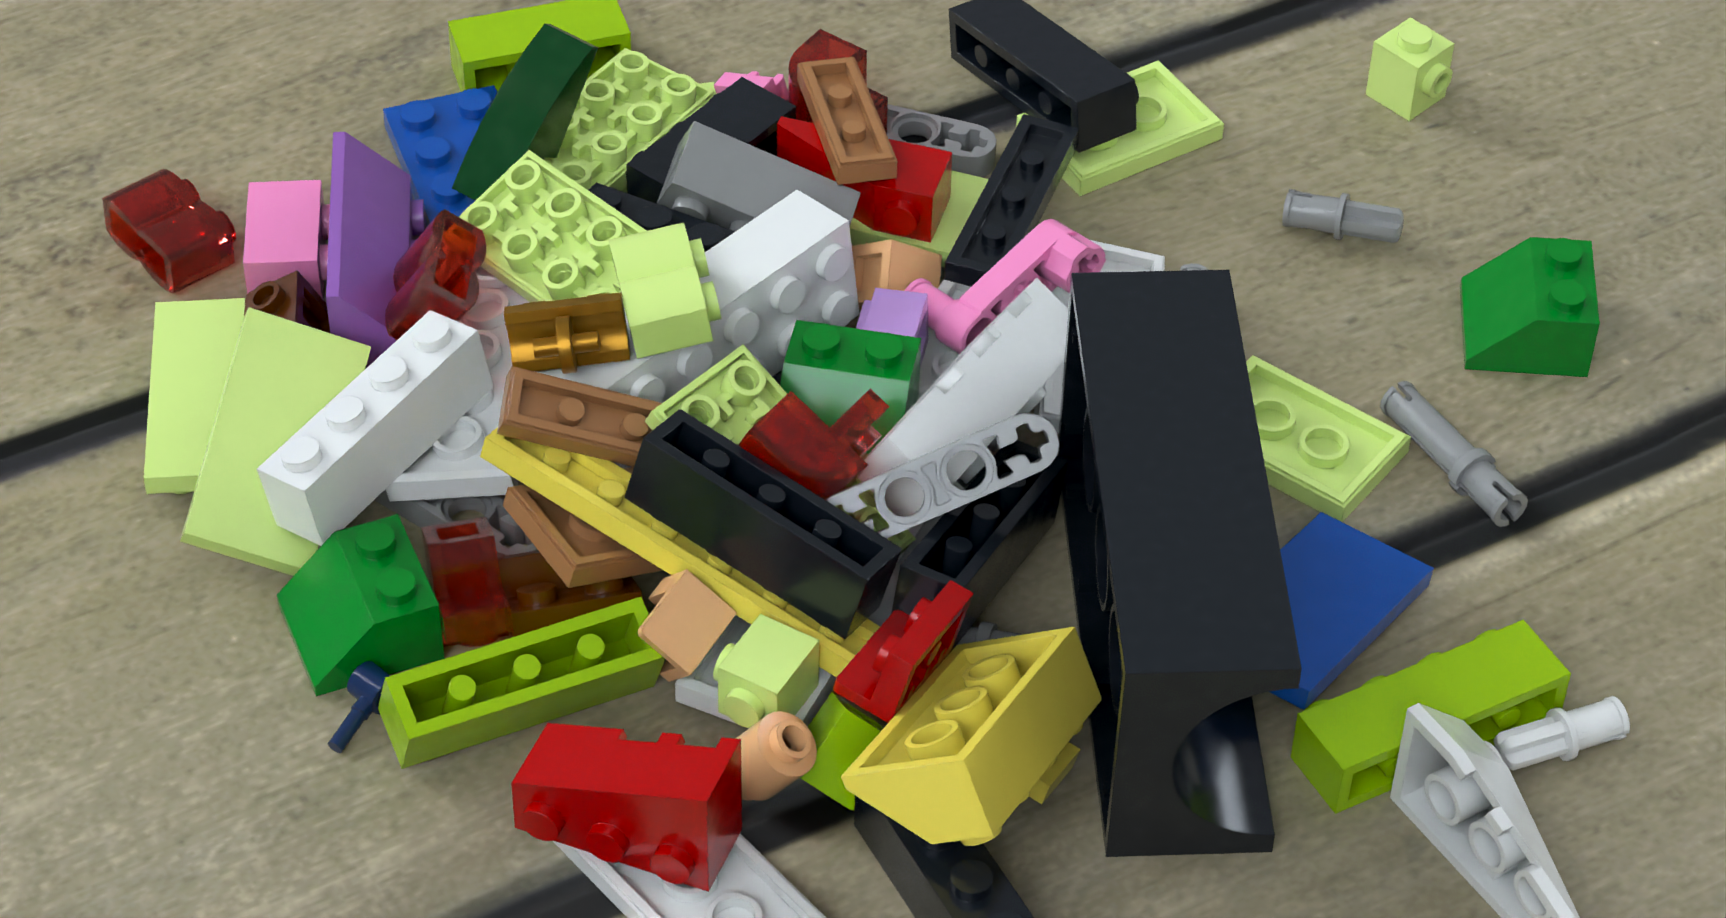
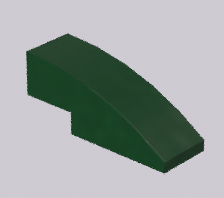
M545 23L506 77L484 115L465 154L452 189L476 201L528 150L543 160L544 158H557L598 47L552 24Z

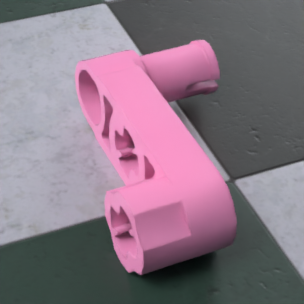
M1048 219L1029 232L969 288L960 299H953L934 287L930 281L923 278L911 282L905 291L927 293L928 327L935 331L936 338L941 343L960 354L1036 278L1051 292L1059 286L1070 293L1071 273L1100 272L1106 261L1105 252L1102 247L1058 220Z

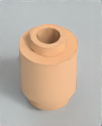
M772 712L736 738L741 739L742 800L764 801L770 799L811 770L817 756L816 742L812 732L801 719L787 712Z

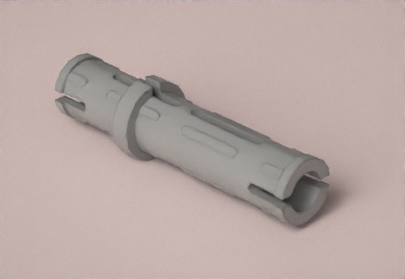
M1408 381L1398 383V388L1406 395L1405 398L1393 386L1389 388L1381 400V411L1390 417L1407 435L1411 436V439L1448 475L1450 480L1448 482L1449 486L1461 496L1468 495L1486 512L1492 522L1499 527L1509 525V519L1502 513L1503 510L1514 522L1524 513L1528 503L1527 496L1516 489L1496 469L1494 464L1496 462L1495 458L1487 450L1475 448L1416 390L1412 383Z

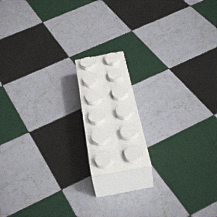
M795 190L705 252L709 276L699 278L701 284L713 281L721 313L720 320L710 322L713 341L637 359L625 312L631 351L630 360L577 366L576 373L563 374L561 368L534 372L663 403L744 344L768 373L774 376L783 369V362L796 320L844 327L860 314L849 220L801 191ZM615 463L616 465L620 466L621 468H629V467H632V466H628V465H623V464Z

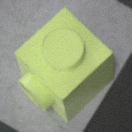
M1408 18L1374 41L1366 95L1404 119L1412 120L1445 97L1453 74L1450 67L1455 43L1413 18Z
M760 614L736 645L729 643L725 646L716 661L713 678L718 682V712L746 728H750L772 712L782 711L796 715L819 685V639Z

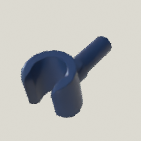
M366 661L359 665L348 680L347 691L357 701L353 704L351 711L328 742V746L337 753L343 752L362 723L369 718L372 712L380 715L378 710L384 679L389 677V674L372 661Z

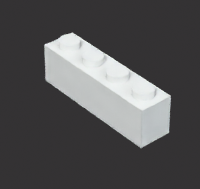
M429 310L257 468V472L276 525L322 546L335 531L342 530L351 523L393 481L489 392L494 385L478 330Z

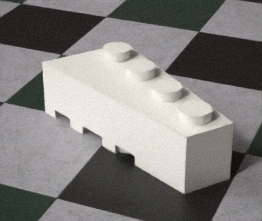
M1036 278L957 356L852 473L863 482L1014 415L1029 413L1047 394L1042 388L1044 383L1064 362L1068 307ZM996 435L983 440V444L986 447L988 446L993 452L997 449ZM960 451L953 455L948 462L946 470L948 479L952 485L964 490L957 480L960 478L967 484L985 464L980 455L974 451ZM898 478L891 482L886 489V506L897 516H911L919 511L923 505V489L912 478Z

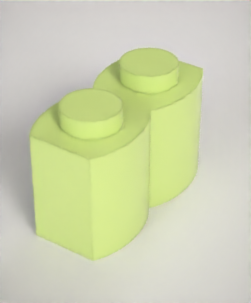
M683 222L609 240L637 359L713 341L710 322L720 320L721 313L713 281L701 284L699 278L709 276L701 238L689 241Z

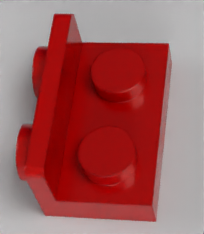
M950 580L933 601L925 597L921 598L910 615L901 610H894L837 676L833 690L862 709L889 723L952 650L974 593Z

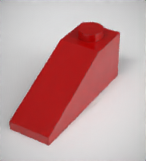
M781 116L777 123V156L836 181L814 123ZM889 139L898 161L897 178L843 184L861 192L853 218L874 231L931 243L951 195L952 152Z

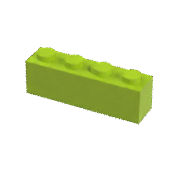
M642 597L385 677L378 710L401 769L654 687L665 658L638 635L639 627L649 615Z
M1523 619L1499 630L1490 629L1484 631L1474 640L1446 652L1431 653L1417 664L1388 676L1380 675L1373 677L1361 687L1333 699H1321L1310 704L1304 711L1297 713L1290 757L1332 811L1337 814L1392 789L1407 708L1420 703L1464 720L1483 741H1487L1495 746L1494 738L1499 732L1544 719L1550 709L1556 707L1563 709L1571 673Z

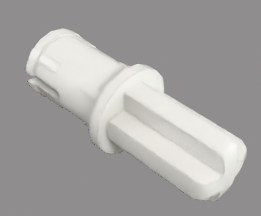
M1610 696L1602 701L1570 711L1557 707L1550 709L1544 719L1499 732L1494 738V745L1509 770L1514 771L1559 756L1562 761L1574 760L1578 756L1579 750L1612 740L1624 739L1630 731V722L1621 701L1615 696Z

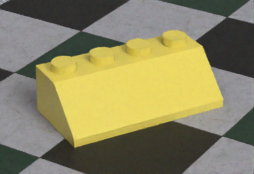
M1068 627L957 645L844 772L841 779L845 789L930 844L961 841L965 846H976L998 836L1002 831V825L1017 806L1029 797L1032 787L1043 773L1056 763L1058 754L1070 739L1082 730L1083 723L1102 700L1076 628Z

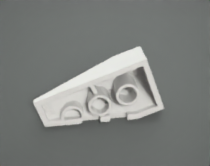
M1420 703L1407 708L1390 794L1392 801L1501 918H1580L1508 766L1503 762L1498 750L1491 743L1483 741L1464 720Z

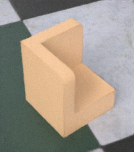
M892 239L852 246L859 310L862 309L864 300H872L875 288L905 291L911 282L919 278L930 281L936 288L940 286L942 255Z
M686 569L663 578L648 599L656 606L639 627L638 635L667 660L662 666L660 675L668 682L690 676L737 612Z

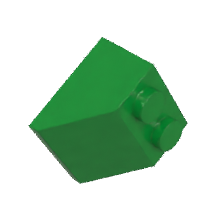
M1530 237L1461 278L1460 300L1465 369L1588 377L1600 325L1592 241Z
M796 320L783 362L780 386L832 445L869 454L917 401L920 382L921 338Z
M398 514L335 531L277 594L279 608L316 696L347 688L348 680L353 671L366 661L374 662L391 675L445 659L439 603Z

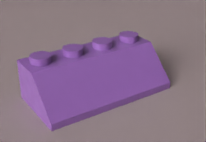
M333 132L326 284L329 327L331 334L371 346L366 365L367 368L415 324L413 323V317H422L424 309L423 281H414V276H425L423 239H414L416 235H425L426 233L424 199L413 200L411 175L348 133Z

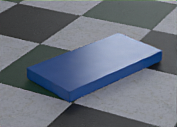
M1320 512L1280 549L1302 671L1299 688L1270 691V693L1303 710L1429 586L1434 570L1433 567L1323 512Z

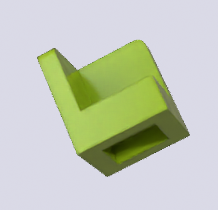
M831 692L808 725L816 742L817 756L811 770L800 778L849 810H854L855 795L845 789L841 776L885 726Z

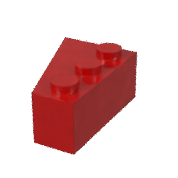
M547 723L511 783L515 828L526 831L531 836L542 841H556L592 853L595 857L606 862H620L656 874L669 883L686 884L709 892L742 831L741 739L721 737L715 748L684 745L683 735L662 732L657 742L626 740L627 735L624 729Z

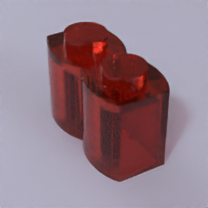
M161 169L102 198L106 230L112 239L128 256L140 261L149 275L170 293H176L235 263L233 243L236 241V232L231 220L223 211H215L211 206L201 201L198 191L188 179L181 180L173 172Z
M446 209L442 210L398 260L394 268L393 280L397 293L389 301L385 310V325L389 336L398 340L429 310L457 322H460L475 305L479 295V282L475 271L482 265L486 256V240L481 229Z

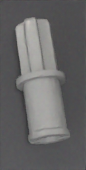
M1289 189L1284 203L1282 223L1285 227L1291 226L1333 233L1336 240H1342L1344 235L1394 243L1401 236L1404 215L1399 208L1351 201L1350 195L1347 193H1342L1340 198Z

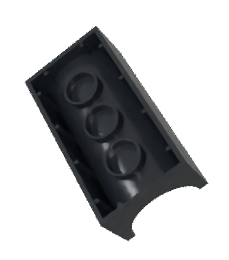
M1185 270L1071 273L1057 456L1068 460L1061 491L1078 636L1102 698L1088 717L1106 857L1272 852L1275 831L1252 696L1270 691L1299 688L1302 667L1230 271Z

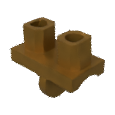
M621 292L587 295V297L555 301L530 302L504 307V320L510 343L512 366L530 371L561 368L563 374L576 373L577 366L630 360L631 351Z

